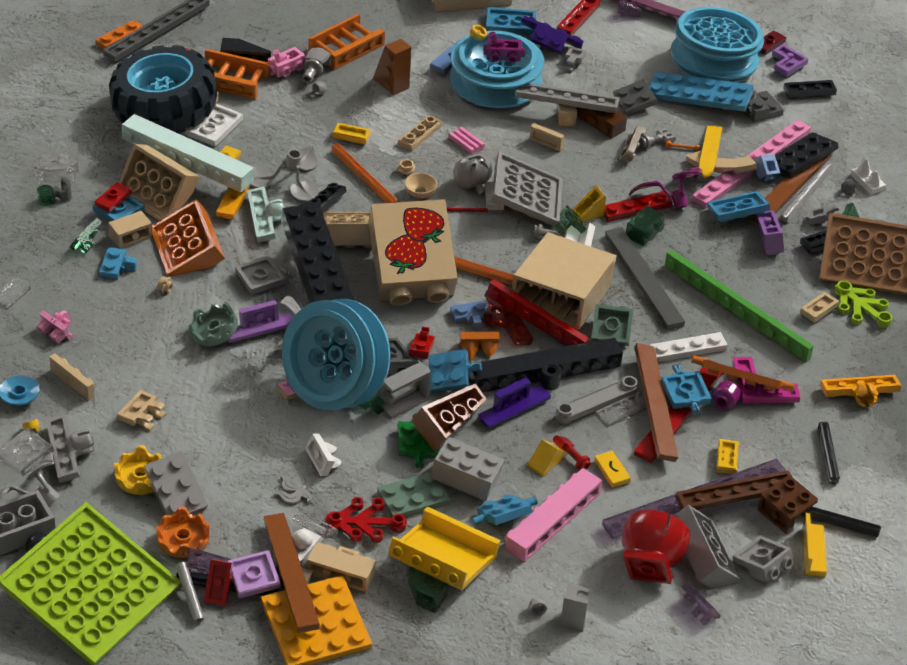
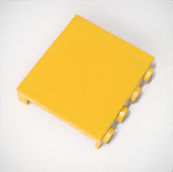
M427 507L424 509L421 522L401 539L392 537L388 556L463 590L496 559L501 540Z

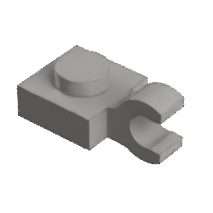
M575 47L569 48L565 56V60L568 63L567 71L573 72L575 64L582 63L586 56V50Z
M833 205L830 208L824 206L810 210L809 220L811 225L822 224L828 221L829 213L839 211V205Z

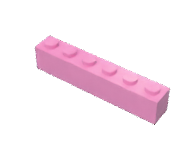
M584 468L578 473H574L569 481L560 485L557 491L552 496L549 495L542 505L535 507L532 511L533 513L527 518H523L515 529L508 531L505 536V550L525 563L600 495L602 480Z

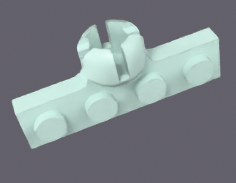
M265 186L247 190L258 243L276 239L273 222L281 221L282 208H284L283 201L276 199L269 202Z

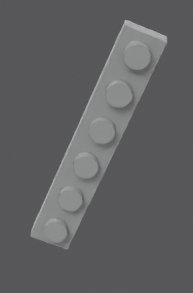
M531 83L517 87L515 91V97L599 110L608 113H617L620 99L619 97Z

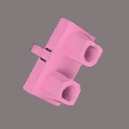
M44 310L40 313L42 320L36 327L42 334L46 335L53 329L49 337L57 344L64 338L69 341L72 339L73 335L68 332L67 327L71 324L69 313L66 311L56 312L54 317Z

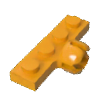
M896 375L824 379L820 383V387L826 397L853 396L861 407H865V403L868 407L873 406L878 401V393L901 391V384Z

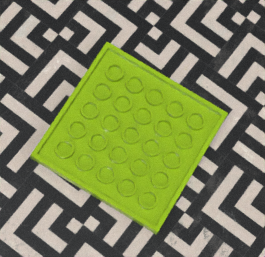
M87 502L0 575L1 589L91 665H96L181 586L180 579Z

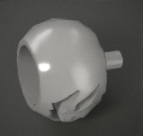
M478 153L462 158L455 164L453 169L454 179L457 184L466 189L476 188L479 195L485 193L483 184L491 178L493 172L489 160Z

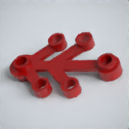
M354 497L351 500V505L341 512H330L325 518L329 529L333 531L342 530L353 542H360L363 532L374 543L382 542L383 531L381 529H373L370 525L390 526V529L395 533H402L407 527V520L402 514H395L392 518L370 517L384 509V500L382 498H374L370 507L354 517L350 515L355 511L362 510L364 507V500L361 497ZM349 525H356L358 528H351Z

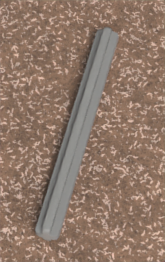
M826 161L783 211L780 218L781 221L788 223L832 171V163Z

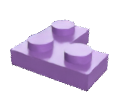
M784 44L772 51V56L780 60L775 64L774 70L786 77L808 64V58Z

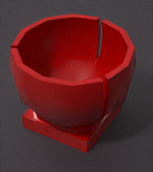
M638 510L628 516L624 525L622 546L625 550L623 558L630 579L664 584L672 583L671 568L683 560L690 541L691 531L682 520L671 514L665 536H663L669 513L657 510Z

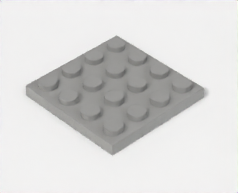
M499 151L496 155L491 199L556 227L560 222L563 178Z

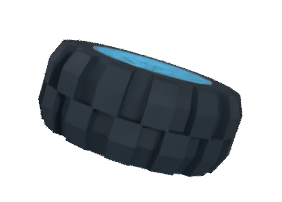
M164 45L153 46L149 50L144 51L141 49L134 52L130 58H124L117 64V68L113 70L109 82L112 109L122 124L135 114L178 134L185 132L186 128H195L203 123L204 117H209L213 111L217 99L215 74L210 63L199 52L193 49L188 51L184 46L173 45L172 47H164Z

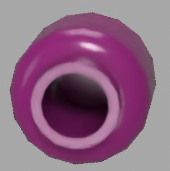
M722 381L714 390L712 398L717 407L729 410L740 399L741 391L734 382Z

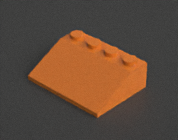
M197 199L152 225V234L168 276L208 269L225 259L209 215Z

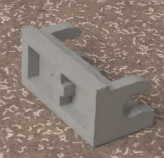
M569 582L564 596L560 626L583 632L589 599L579 597L577 594L583 593L588 595L589 590Z

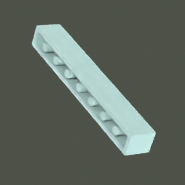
M134 114L122 124L123 140L132 144L148 145L183 167L234 190L242 192L253 182L254 167Z

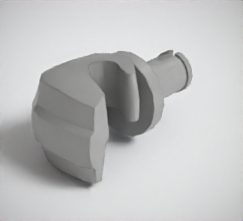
M323 48L310 49L303 65L305 73L302 76V80L305 83H311L314 77L322 74L323 66L330 65L331 53Z

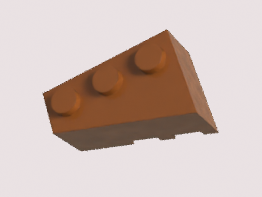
M402 39L384 46L373 79L392 95L398 94L410 87L412 47Z

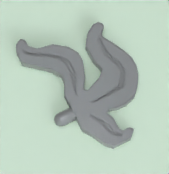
M280 476V479L283 480V491H276L274 497H279L287 505H296L301 501V498L306 500L307 504L311 503L313 497L306 490V485L302 487L292 486L289 483L288 476Z

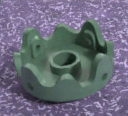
M224 302L223 306L211 304V308L207 312H203L199 308L195 309L193 312V322L188 326L196 343L202 346H215L231 338L237 329L238 319L229 303Z

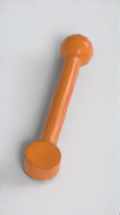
M671 141L665 142L666 148L694 149L697 152L701 149L699 145L690 146L674 144Z

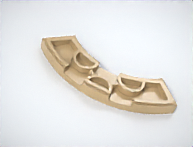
M702 150L687 154L686 160L698 167ZM749 156L732 159L717 157L713 172L724 173V170H735V173L747 172L757 169V163Z

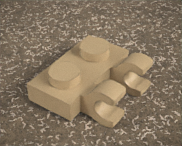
M140 390L117 413L118 420L132 426L139 423L145 430L150 431L155 426L153 423H150L154 417L147 413L151 411L155 417L161 419L166 414L165 411H162L165 404L157 402V396Z

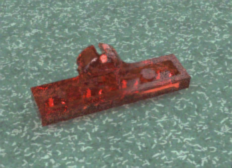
M485 293L484 296L490 304L486 308L489 311H486L483 316L486 326L489 328H504L515 345H531L534 338L521 318L486 296Z

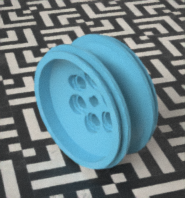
M699 7L686 11L675 24V34L677 37L671 44V54L674 63L683 72L700 78L740 82L748 79L759 66V56L757 53L763 47L764 37L759 25L751 18L725 8Z

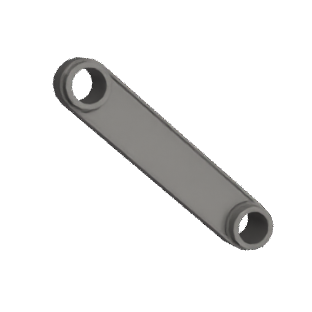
M626 376L618 382L570 402L559 404L556 409V421L561 425H568L571 421L623 399L634 397L638 390L637 379L632 376Z

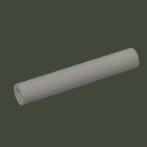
M186 562L178 563L176 568L194 623H200L204 621V616Z

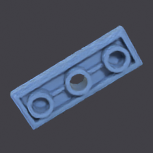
M460 40L430 63V68L441 74L451 69V53L454 46Z

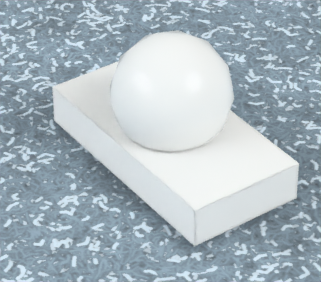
M306 526L303 529L297 530L292 538L301 565L310 555L316 542L320 543L323 540V534Z

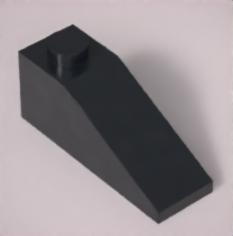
M222 38L220 52L268 62V58H271L270 50L241 39Z

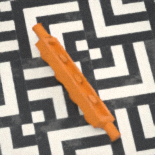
M695 355L692 357L691 363L708 368V373L718 375L719 372L726 373V378L736 381L740 377L745 379L744 383L753 386H756V383L764 384V389L774 392L775 388L792 392L795 388V384L785 382L784 380H775L707 360V358Z

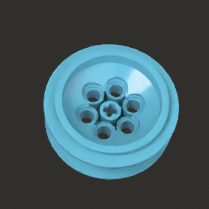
M487 31V36L483 41H477L469 35L460 40L452 50L451 86L458 95L471 103L489 108L519 106L529 102L530 99L515 97L517 87L528 83L542 85L543 54L533 42L522 36L505 31ZM495 32L498 39L522 40V47H525V56L521 57V61H516L515 63L505 60H499L498 62L487 60V55H483L484 45H487V39L490 38L489 33Z
M349 299L323 300L303 307L290 321L282 344V362L289 384L303 401L318 409L338 410L362 405L379 392L389 371L390 346L382 323L368 307Z

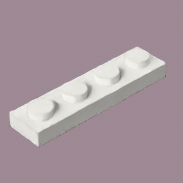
M721 332L650 344V346L655 348L657 362L692 357L693 355L725 351L728 344Z

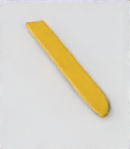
M707 126L699 162V169H702L701 175L704 178L709 177L714 171L723 127Z

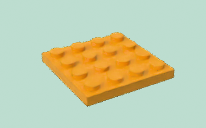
M343 575L307 584L320 623L319 630L298 633L285 590L261 597L262 606L286 665H314L372 649L371 639Z

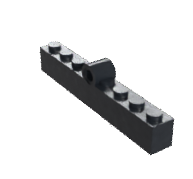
M609 338L481 361L482 370L471 372L469 382L471 385L476 384L481 392L503 389L516 381L527 378L531 383L540 382L546 390H555L560 386V379L563 377L621 367L623 352L616 338Z

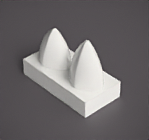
M867 158L861 161L859 167L851 169L850 175L870 195L885 190L886 184L880 179L878 171L872 172L870 170Z
M312 434L305 450L320 476H328L331 469L341 464L340 459L331 455V453L337 450V447L324 442L320 434Z

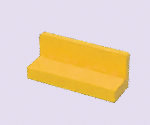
M806 513L802 526L804 575L826 577L824 525L811 524L810 513Z

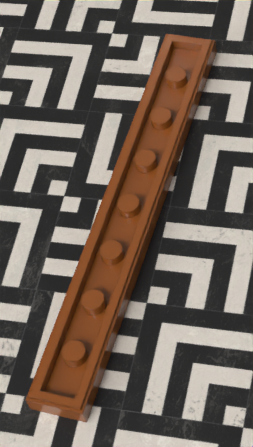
M833 152L792 178L786 176L765 198L770 204V211L774 210L776 214L821 166L832 157ZM756 214L749 215L750 220L758 223Z
M636 343L634 350L657 459L676 462L678 453L654 346Z
M279 513L264 516V524L297 631L302 633L319 630L320 623L285 514Z

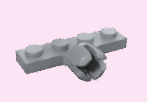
M66 414L47 419L46 423L59 482L62 483L79 478L77 456L85 455L95 450L93 437L89 435V429L70 433Z

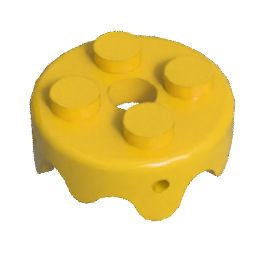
M143 445L137 446L132 453H123L119 462L114 463L117 485L123 491L133 495L153 493L154 490L143 467L146 464L162 459L161 454L156 453L152 455ZM138 473H139V474H144V473H145V475H143V476H137L136 474H138Z

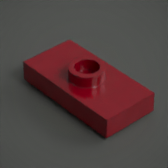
M775 30L764 36V44L760 52L765 55L785 43L787 37Z

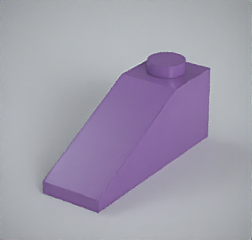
M774 210L756 215L766 255H777L784 252L783 232Z

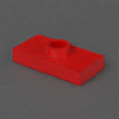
M116 182L95 200V206L110 213L132 194V188Z

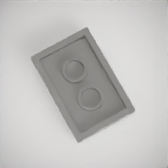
M183 451L144 465L145 473L165 515L174 514L179 507H186L190 514L208 507Z

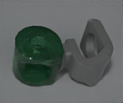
M62 176L60 178L62 190L58 186L53 188L45 184L37 188L40 205L49 206L55 204L56 197L65 200L72 199L71 184L66 177Z

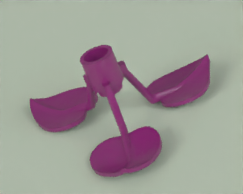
M699 166L692 167L674 174L672 179H679L680 189L673 191L672 196L663 184L657 180L635 186L629 192V196L637 190L659 186L667 195L669 201L673 200L675 210L689 206L684 192L683 180L687 177L697 178L702 169H699Z

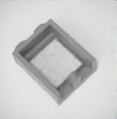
M418 360L416 365L414 364L386 378L379 390L378 406L392 419L428 401L431 379L430 369Z

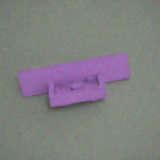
M275 300L239 309L240 325L237 326L235 333L228 342H238L242 339L257 337L261 334L287 328L294 316L291 312L278 315V304Z

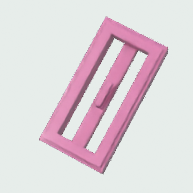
M462 126L459 127V131L455 129L454 133L450 132L448 135L449 139L471 155L485 147V143Z

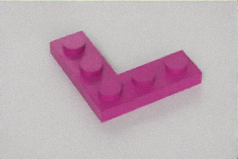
M733 357V368L756 374L752 357ZM737 378L742 404L800 402L801 396L797 383H792L795 384L793 392L775 388L774 392L764 389V384L756 383V386L744 383L745 379Z

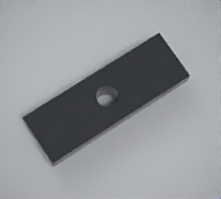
M330 183L316 197L309 200V203L319 202L323 213L346 193V186Z

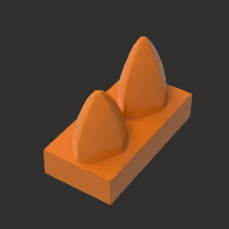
M461 332L459 347L467 350L470 361L476 356L478 347H481L483 352L488 357H491L498 347L499 332Z

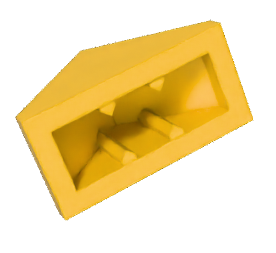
M595 185L571 211L580 222L603 217L606 196Z
M541 439L527 467L544 477L568 453L554 443Z

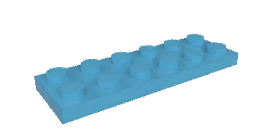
M656 72L649 86L658 100L744 112L754 91V85L665 72Z

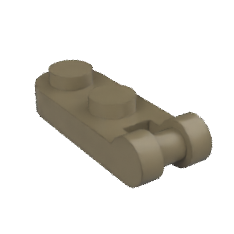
M637 125L634 131L628 135L619 160L627 163L634 159L636 155L634 151L640 145L638 142L639 138L646 132L643 125Z

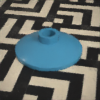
M14 376L6 379L0 385V398L10 405L20 406L29 404L39 395L38 383L27 376Z

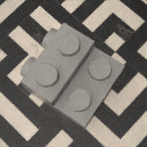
M758 536L732 556L733 563L749 569L751 577L765 583L771 579L776 580L779 573L784 569H790L794 562L792 548L762 536Z

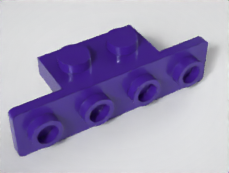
M523 15L521 24L534 30L530 41L560 54L565 43L582 49L584 41L576 35L571 36L562 29H555L548 23H541L531 16Z
M524 378L495 392L493 407L479 413L478 419L490 429L551 399V394L542 385H537L530 389L531 382Z

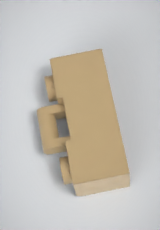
M316 542L307 559V569L313 570V576L325 580L343 575L348 587L367 592L376 573V560L361 556L360 552L339 546L338 550H336L335 547L328 544Z

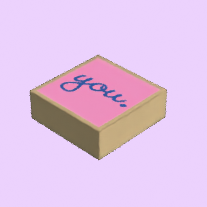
M288 380L277 384V390L286 401L299 397L292 389Z

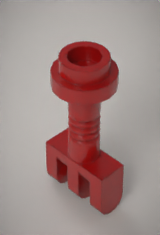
M557 435L553 437V442L576 461L575 467L578 470L582 468L587 470L591 466L590 458L587 455L581 456L573 448L575 445L568 438Z

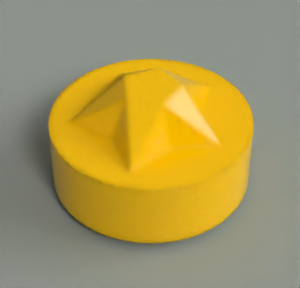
M473 25L470 29V35L477 41H483L487 36V31L481 25Z

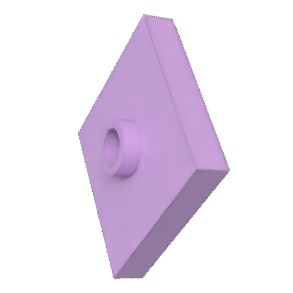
M269 550L227 561L233 564L231 576L239 599L281 588Z

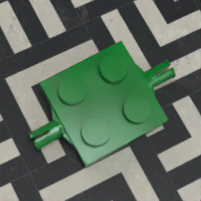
M398 421V456L415 458L416 468L424 466L423 459L436 458L439 448L434 452L413 422Z

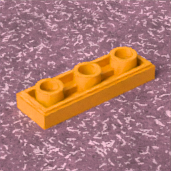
M250 185L242 192L228 187L216 211V216L227 220H234Z

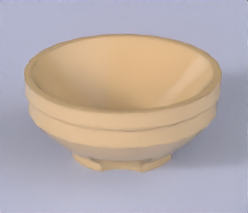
M414 173L406 178L405 190L412 197L423 200L436 192L437 180L427 173Z

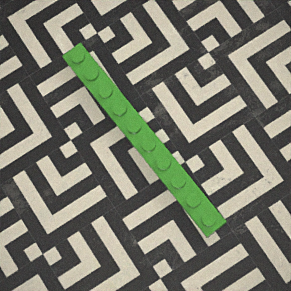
M672 249L666 253V268L804 362H808L811 359L814 345Z

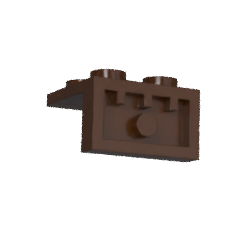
M788 475L761 494L757 510L787 535L793 531L796 518L818 502V498L792 476Z

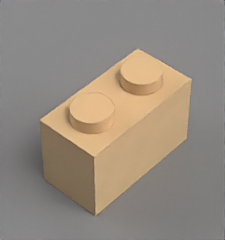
M142 211L108 222L109 237L119 249L152 237V223Z

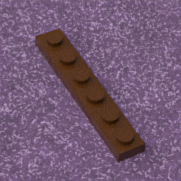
M787 470L676 492L675 498L681 510L687 505L696 510L760 498L761 494L786 476L792 475Z

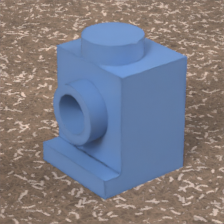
M775 154L760 155L753 160L757 163L756 172L759 180L764 179V182H770L775 179L776 175L780 174Z

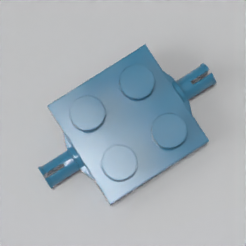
M466 349L428 355V368L431 371L430 392L436 393L468 387L471 372L482 370L481 362L470 364Z
M674 364L672 369L675 373L662 376V385L673 409L690 407L694 416L696 414L699 415L701 410L698 406L711 404L712 399L699 371L683 372L680 364Z
M512 494L504 495L500 500L487 501L482 506L476 507L478 516L472 517L471 521L474 526L484 522L498 525L533 513L531 506L537 505L538 501L535 496L521 500Z

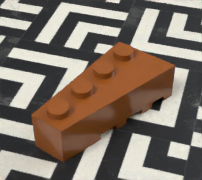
M473 384L423 406L411 421L435 452L448 437L452 436L480 408L487 398L478 386Z

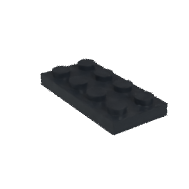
M814 132L809 133L775 155L780 174L792 178L839 147L836 141Z

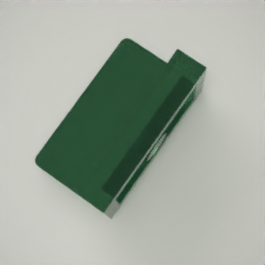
M567 205L560 212V221L555 225L558 233L562 235L572 225L582 234L587 229L581 217Z

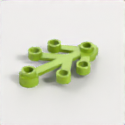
M839 281L835 285L834 291L840 296L839 314L847 315L850 309L847 300L849 298L853 301L852 324H862V308L876 319V323L880 328L885 329L891 325L892 315L885 312L888 309L889 301L883 298L874 299L875 290L871 288H853L852 284L848 281ZM870 305L877 306V308H878L879 310H881L882 312L876 311V310H875L873 307H871Z

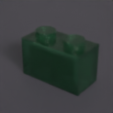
M646 205L627 223L626 234L630 240L644 246L648 241H652L658 232L663 230L665 214Z

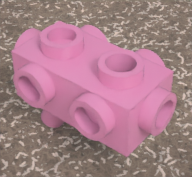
M293 47L282 53L275 49L273 51L274 56L268 58V63L270 64L269 74L279 78L281 76L287 77L295 70L301 71L304 68L303 65L306 57L303 52Z

